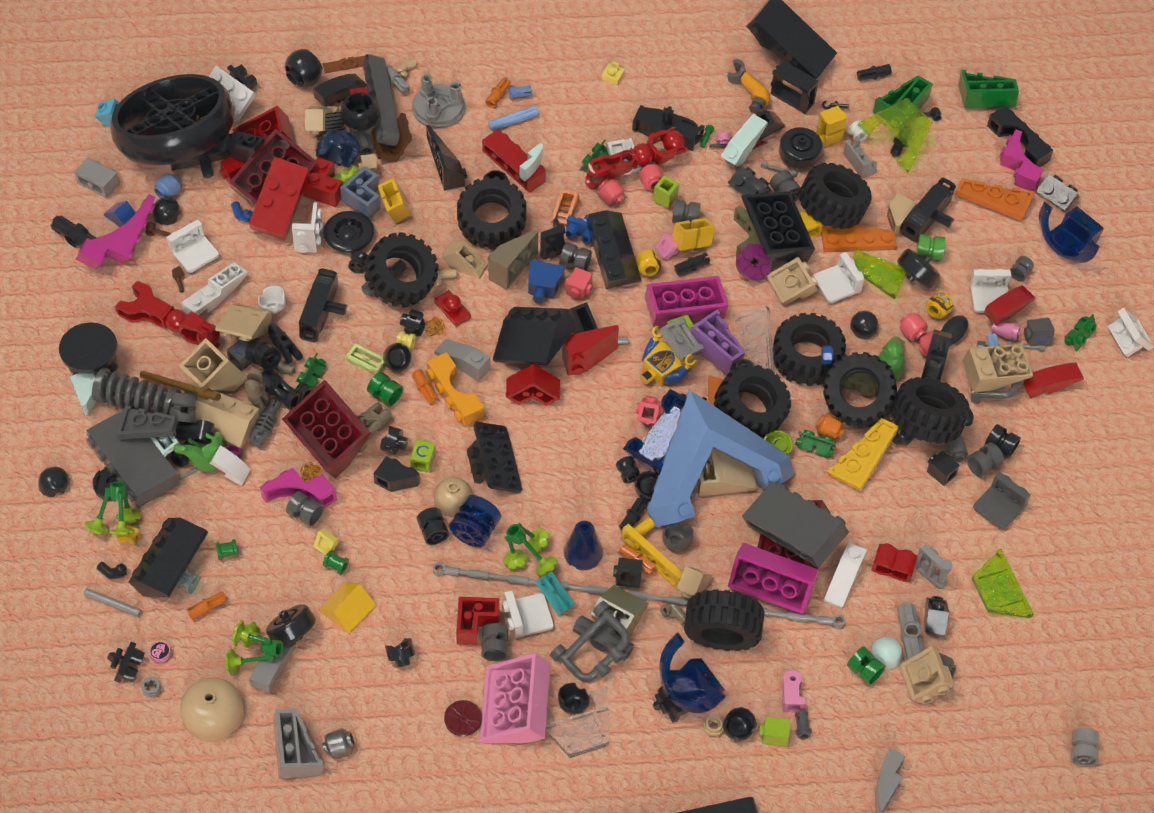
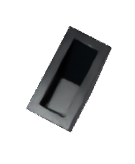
M587 302L568 309L578 325L572 332L573 334L598 329Z

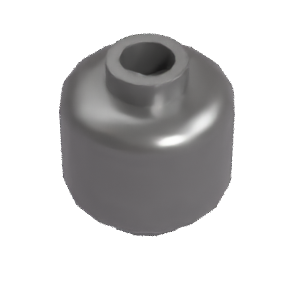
M341 728L327 733L322 747L326 755L329 754L333 759H338L352 753L355 741L350 731L347 732Z

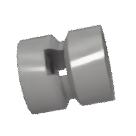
M1089 728L1073 730L1071 762L1086 767L1096 765L1099 750L1097 749L1099 747V733Z

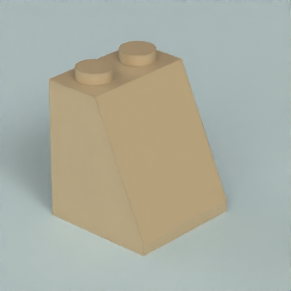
M206 338L179 365L200 387H207L211 390L236 391L247 379V376Z

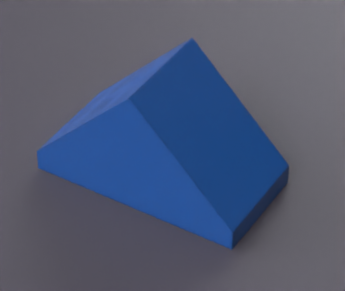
M123 201L113 205L104 213V216L121 227L136 212L128 201Z

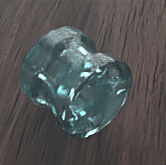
M186 569L176 587L184 588L186 592L192 594L200 581V576L197 574L192 575Z

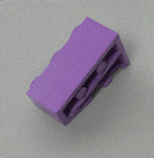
M718 309L692 326V334L699 344L702 343L704 346L701 353L724 373L728 374L731 370H734L737 362L744 358V349L736 337L730 333L728 325L721 319Z

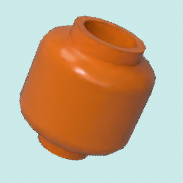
M831 413L822 414L815 426L819 436H827L834 440L836 437L840 439L845 430L842 427L843 421Z

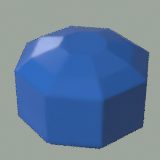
M823 345L821 349V362L823 364H831L834 358L833 348L831 345Z

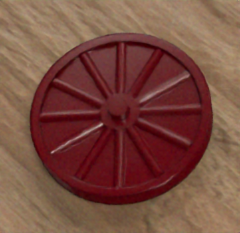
M456 701L445 711V725L454 735L469 736L475 733L481 725V711L471 701Z

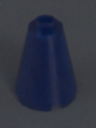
M580 521L575 525L563 549L566 562L578 570H589L596 567L603 556L602 544L593 524L589 521Z

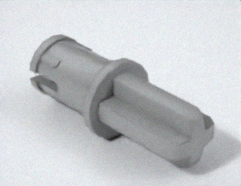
M391 65L386 66L390 83L396 86L401 93H407L410 86L404 81L403 76L397 73Z

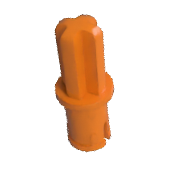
M506 77L501 79L496 87L492 88L491 94L485 100L488 107L494 108L499 99L504 97V92L510 85V81Z
M422 369L415 370L411 376L418 386V391L422 392L428 403L433 404L437 401V396L431 387L432 383L427 380Z
M627 543L623 544L620 548L619 554L625 558L643 560L642 570L650 575L655 571L656 565L645 558L642 552L638 553Z
M221 591L206 600L203 598L201 602L186 610L193 621L207 612L211 613V609L226 602L227 597Z

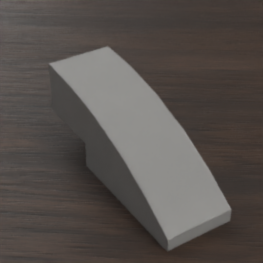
M293 642L283 646L281 656L274 657L273 661H259L249 679L251 687L270 693L276 680L280 679L296 643Z
M892 748L889 749L877 780L875 791L876 813H883L903 778L897 772L901 768L905 756Z

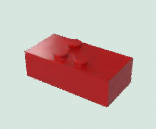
M277 157L273 158L249 222L250 229L284 241L286 240L310 175L309 168Z

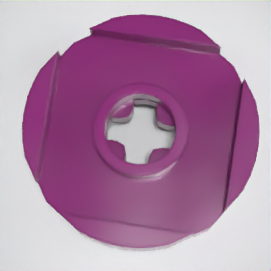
M749 243L744 245L736 257L737 271L747 280H760L771 271V257L765 255L761 244ZM753 257H755V259H756V265H755V266H754V264H751V261L753 260Z

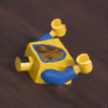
M655 326L652 330L654 337L650 338L642 357V370L644 373L640 375V379L646 385L654 380L659 386L681 382L690 372L691 367L695 368L698 366V360L695 359L690 363L694 356L689 354L685 357V360L680 361L667 344L662 340L658 341L663 338V335H657L659 327Z

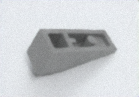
M445 339L434 351V354L437 356L447 352L455 363L456 368L478 382L490 371V357L475 347Z

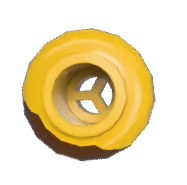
M647 249L637 255V267L643 276H654L661 270V261L656 251Z
M944 292L936 293L926 303L928 314L935 319L946 317L954 308L952 298Z

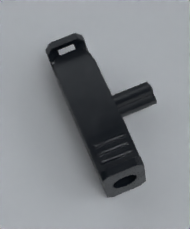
M640 105L632 124L633 131L637 130L648 137L652 133L676 127L675 131L680 132L684 136V147H687L690 151H693L694 146L702 139L705 125L698 127L693 120L674 114L671 106H668V108L664 107L661 110Z
M233 133L227 135L215 147L197 157L170 164L171 170L200 165L203 178H211V176H214L211 162L231 157L226 141Z
M944 177L940 178L938 183L931 187L907 219H905L901 232L902 235L913 242H917L919 235L924 234L935 220L950 228L954 219L944 214L943 211L952 200L956 188L955 183Z
M323 268L318 271L299 320V337L302 340L317 342L329 312L345 315L347 312L346 304L333 302L338 287V277L335 271ZM306 334L313 335V338H312V337L305 336V335H306Z

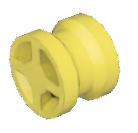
M400 331L396 343L406 345L410 353L412 352L416 335H409L405 331Z

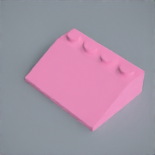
M537 653L486 666L479 742L529 743L545 739L550 676L549 661Z

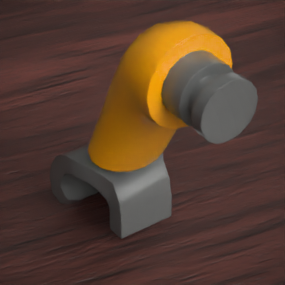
M735 59L733 60V66L738 72L736 74L728 72V81L734 84L742 83L752 95V104L749 106V109L753 113L758 114L763 107L769 105L770 93L762 83L746 72L743 61Z

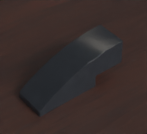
M356 74L341 75L314 87V98L323 106H329L335 101L341 103L350 95V89L365 87L366 83Z
M934 329L921 378L928 377L933 380H941L952 334Z

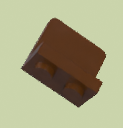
M400 113L397 118L400 134L397 146L378 143L375 128H373L372 136L378 159L397 162L400 156L404 154L407 145L411 143L412 134L410 133L409 122L405 113Z

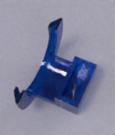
M1043 202L1039 212V224L1043 236L1052 250L1073 262L1085 263L1092 260L1100 248L1096 243L1104 228L1076 206L1065 214L1061 224L1050 231L1049 216L1053 208L1046 202Z
M677 632L665 645L660 657L659 670L662 685L669 698L681 709L691 713L708 712L714 709L726 697L723 694L725 689L702 658L690 659L680 670H670L671 660L675 652L685 643Z

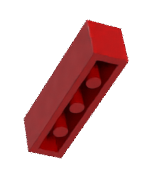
M497 129L482 140V151L529 193L546 182V170L542 165H539L537 170L525 182L519 177L520 165L528 160V154L518 144L511 141L507 134H503Z

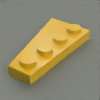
M881 418L864 434L865 436L859 442L852 446V449L845 456L843 455L833 467L826 471L827 475L861 491L895 437L899 426Z

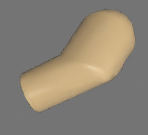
M415 59L400 63L396 72L406 77V70L417 66Z
M446 269L437 272L438 277L434 286L442 285V279H455L456 269Z

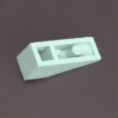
M752 114L729 141L721 157L738 168L742 166L768 122Z

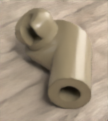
M280 360L276 370L293 375L295 366L283 363Z
M664 604L661 606L660 612L663 616L677 618L681 625H684L686 614L679 605Z

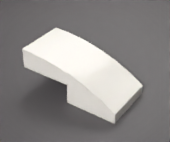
M221 445L209 463L225 472L224 476L240 486H242L251 470L241 459Z

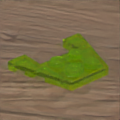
M906 98L859 122L858 126L868 136L881 124L891 131L908 148L896 161L908 173L933 122Z

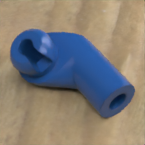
M237 201L231 204L236 219L244 222L251 220L253 214L251 210L248 211L246 209L243 211L240 203Z

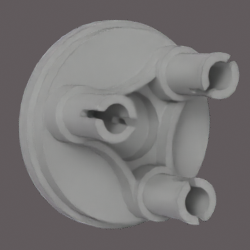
M430 74L422 75L420 91L412 103L413 115L416 120L422 125H430L434 129L448 128L458 123L465 112L461 84L459 82H452L450 86L444 84L432 85V76Z

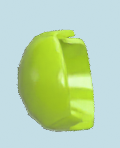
M350 165V171L343 169L333 178L342 181L344 185L359 171V168L356 165Z
M774 430L764 437V440L785 454L789 455L791 453L793 442L786 432Z

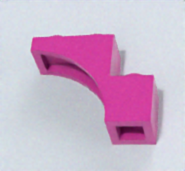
M1016 129L1013 136L1009 135L1007 139V148L1003 147L999 157L1002 158L1000 165L1015 170L1013 175L1016 178L1015 186L1028 191H1035L1041 179L1043 169L1033 164L1025 156L1020 144L1022 131Z
M294 468L283 471L278 477L266 481L260 487L261 496L265 502L279 497L293 496L298 491L309 496L310 500L314 499L321 503L324 508L337 501L335 488L323 474L313 477L306 484Z

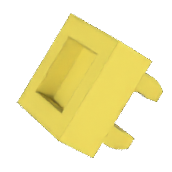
M612 61V64L609 63L602 73V80L618 85L625 69L619 67V63Z
M323 528L318 531L313 547L326 555L331 550L335 551L340 538H336L332 535V532H328Z

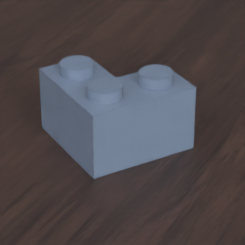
M364 166L340 187L342 201L357 212L366 215L369 219L381 209L380 195L376 193L379 189L378 174Z

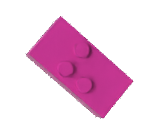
M719 276L647 284L645 301L653 327L665 326L667 321L683 315H688L692 323L699 322L717 309L720 312L721 319H725L728 303Z
M742 543L736 554L727 587L804 614L809 604L819 570Z

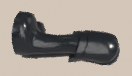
M273 370L261 372L266 383L265 391L270 396L274 395L290 411L312 392V388L308 385H303L298 390L294 389L283 380V377Z

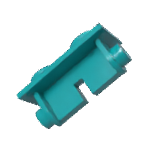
M552 571L536 582V585L558 616L575 605Z

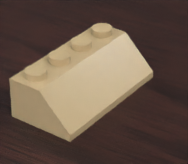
M194 382L189 383L190 385L200 387ZM183 391V392H182V393H187V394H193V393L186 392V391ZM220 393L221 399L219 401L213 399L206 400L198 396L196 407H193L195 411L194 423H197L198 420L214 423L213 433L219 432L223 436V443L242 448L251 436L259 418V408ZM180 406V411L185 412L186 407Z

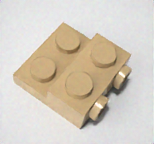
M799 257L767 275L784 306L799 297L803 300L818 291L816 286L819 284L814 275L810 276L808 274L811 271L805 261L802 263Z
M931 646L900 664L913 701L929 704L934 701V696L945 695L950 692V687L954 686L949 668L943 665L936 646Z

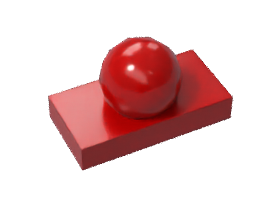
M450 290L434 298V303L455 327L471 318V314L461 304L460 298L452 294Z

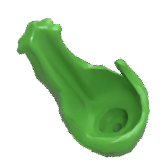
M897 336L887 342L878 356L880 360L885 361L891 366L890 369H892L895 379H899L905 371V358L903 354V344L905 341Z
M214 432L212 435L206 433V437L211 439L210 444L199 443L189 438L188 442L193 445L174 446L175 453L187 456L196 468L205 472H214L218 469L209 463L220 445L224 447L223 436L219 432Z

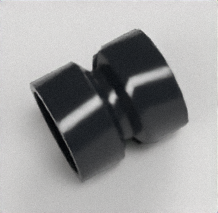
M261 339L252 340L246 347L245 356L247 360L266 371L275 369L280 363L281 352L279 349Z
M996 424L988 435L985 445L989 442L994 443L1001 450L1003 456L1009 459L1019 445L1021 437L1013 432L1008 434L1006 428Z
M428 508L418 514L416 517L417 522L422 530L426 544L436 545L449 537V530L439 508Z

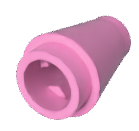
M1004 322L996 326L993 323L991 332L1007 340L1017 341L1021 326H1017L1016 323Z

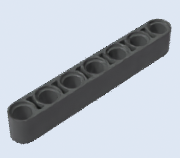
M366 54L363 60L368 94L376 100L379 107V118L374 125L377 142L397 146L400 134L385 59Z

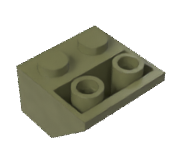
M613 585L600 596L594 608L604 600L610 606L608 611L626 628L630 637L649 604ZM591 611L590 615L596 621L598 617ZM608 621L604 623L610 626L612 629H614V627Z

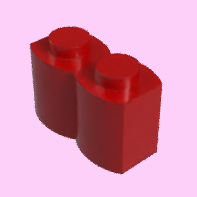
M888 543L879 544L871 570L880 575L891 576L899 581L910 582L918 556L907 549L898 550Z

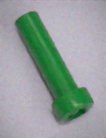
M706 125V131L700 143L702 148H705L710 134L714 131L712 125Z

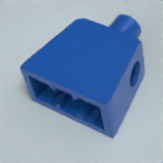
M530 260L528 293L534 295L533 301L535 303L541 304L544 298L553 299L565 278V266Z

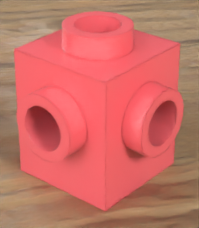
M653 396L643 397L641 402H637L635 411L638 414L637 420L647 425L656 424L658 419H662L664 407H661L662 401H658V398ZM647 407L654 408V411H649Z

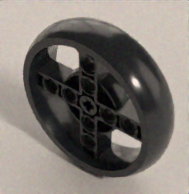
M183 74L158 79L134 90L117 105L111 118L110 131L112 140L125 157L139 164L169 165L183 162L209 151L227 136L234 122V102L228 90L220 82L208 76Z

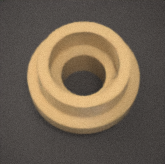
M718 716L706 718L703 723L705 733L710 736L720 735L723 732L722 719ZM710 725H716L717 728L712 729L710 728Z

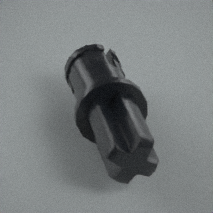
M886 64L857 71V79L862 81L891 75V66Z
M901 126L898 135L893 140L894 144L890 151L893 157H899L903 147L907 145V138L911 133L910 128L907 126Z
M706 252L695 257H688V260L674 266L675 272L680 275L690 270L695 271L697 267L710 263V258H705L708 256Z
M642 497L636 499L631 509L626 511L627 515L619 525L621 530L627 524L633 527L636 521L641 519L640 515L648 503L647 500Z

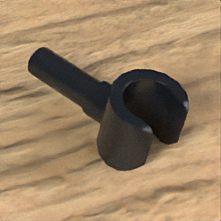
M934 107L929 112L916 113V117L932 116L934 121H939L942 118V113L939 108Z

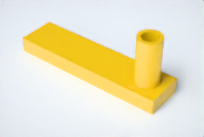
M647 517L634 528L629 524L624 526L621 540L638 553L642 552L645 558L656 565L655 570L674 588H677L683 572L643 537L655 527L654 521Z

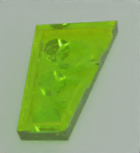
M856 250L853 260L858 271L863 273L867 281L895 300L907 272L895 263Z

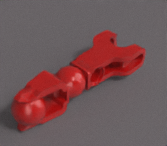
M671 127L668 130H661L650 134L646 144H637L634 148H630V150H624L613 155L599 156L589 162V172L585 177V184L590 189H597L604 180L615 179L630 172L633 168L636 169L638 165L645 166L651 161L659 165L673 159L675 155L685 153L688 150L687 147H684V136L680 132L675 131L676 127ZM663 140V146L667 151L660 152L653 144ZM598 177L599 180L593 183L590 181V178Z
M136 281L132 285L133 293L137 299L132 302L121 300L114 307L117 314L129 322L146 320L158 326L168 328L172 332H180L186 342L199 345L206 338L216 348L219 347L220 331L215 330L216 326L214 324L208 323L192 311L186 314L183 310L174 309V306L154 297L152 288L140 281Z

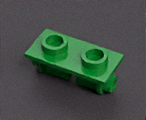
M606 140L601 144L596 143L591 149L593 154L591 156L587 154L581 161L583 166L579 169L580 171L584 167L588 173V165L591 160L602 155H609L607 147L603 145Z
M1094 314L1090 317H1081L1074 326V330L1071 329L1065 336V344L1074 345L1076 352L1096 330L1097 325Z
M318 353L313 358L309 357L304 365L306 370L305 372L301 371L297 377L296 382H298V385L295 389L303 385H308L312 390L314 389L318 378L312 375L320 377L326 367L325 360L316 358Z
M809 430L798 432L799 436H801V439L797 438L795 442L798 448L811 452L814 445L817 446L816 454L827 458L828 456L832 457L834 449H831V447L836 448V443L833 442L834 439L827 436H822V438L814 436L815 433Z

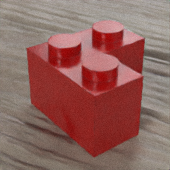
M317 157L316 161L318 164L310 172L303 196L336 208L341 200L340 187L343 185V182L333 178L335 176L334 162Z
M532 364L507 377L506 398L518 405L534 398L547 406L560 399V379Z
M459 596L456 629L457 644L477 645L478 627H484L492 623L499 624L500 598Z

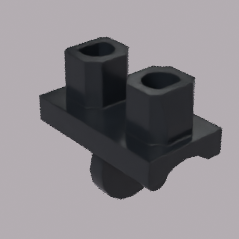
M242 64L236 68L232 65L227 67L230 71L229 75L249 89L257 85V79L253 75L244 77L247 75V70Z
M131 641L124 656H122L123 650L117 648L116 653L110 652L107 659L112 662L110 668L116 669L117 665H120L114 681L119 683L122 679L130 682L134 681L138 670L128 666L129 661L140 665L145 654L143 651L135 648L137 643Z
M664 680L661 682L662 686L657 690L658 694L655 695L656 701L652 706L655 710H661L663 714L668 713L672 723L677 722L681 715L689 711L690 705L686 699L677 700L676 697L682 693L678 682L669 684L668 680Z

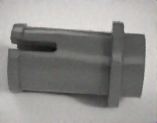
M796 712L797 729L795 733L799 739H808L812 733V729L809 728L808 712Z

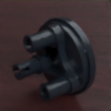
M93 322L82 323L69 329L61 338L59 354L61 360L73 375L78 373H96L104 367L110 369L111 373L117 371V339L112 330L107 326Z

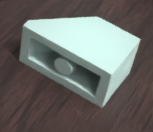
M78 373L70 376L73 389L85 416L90 414L97 402L92 398V386L96 377L94 373Z
M175 435L173 437L151 438L164 457L174 451V446L181 445Z

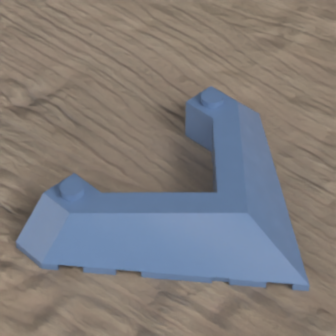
M688 390L686 402L681 409L676 430L673 432L662 463L661 473L658 475L653 489L654 493L647 506L648 515L654 521L655 527L678 523L695 516L690 496L712 449L752 468L758 487L764 489L771 482L779 485L795 475L790 457L691 390Z

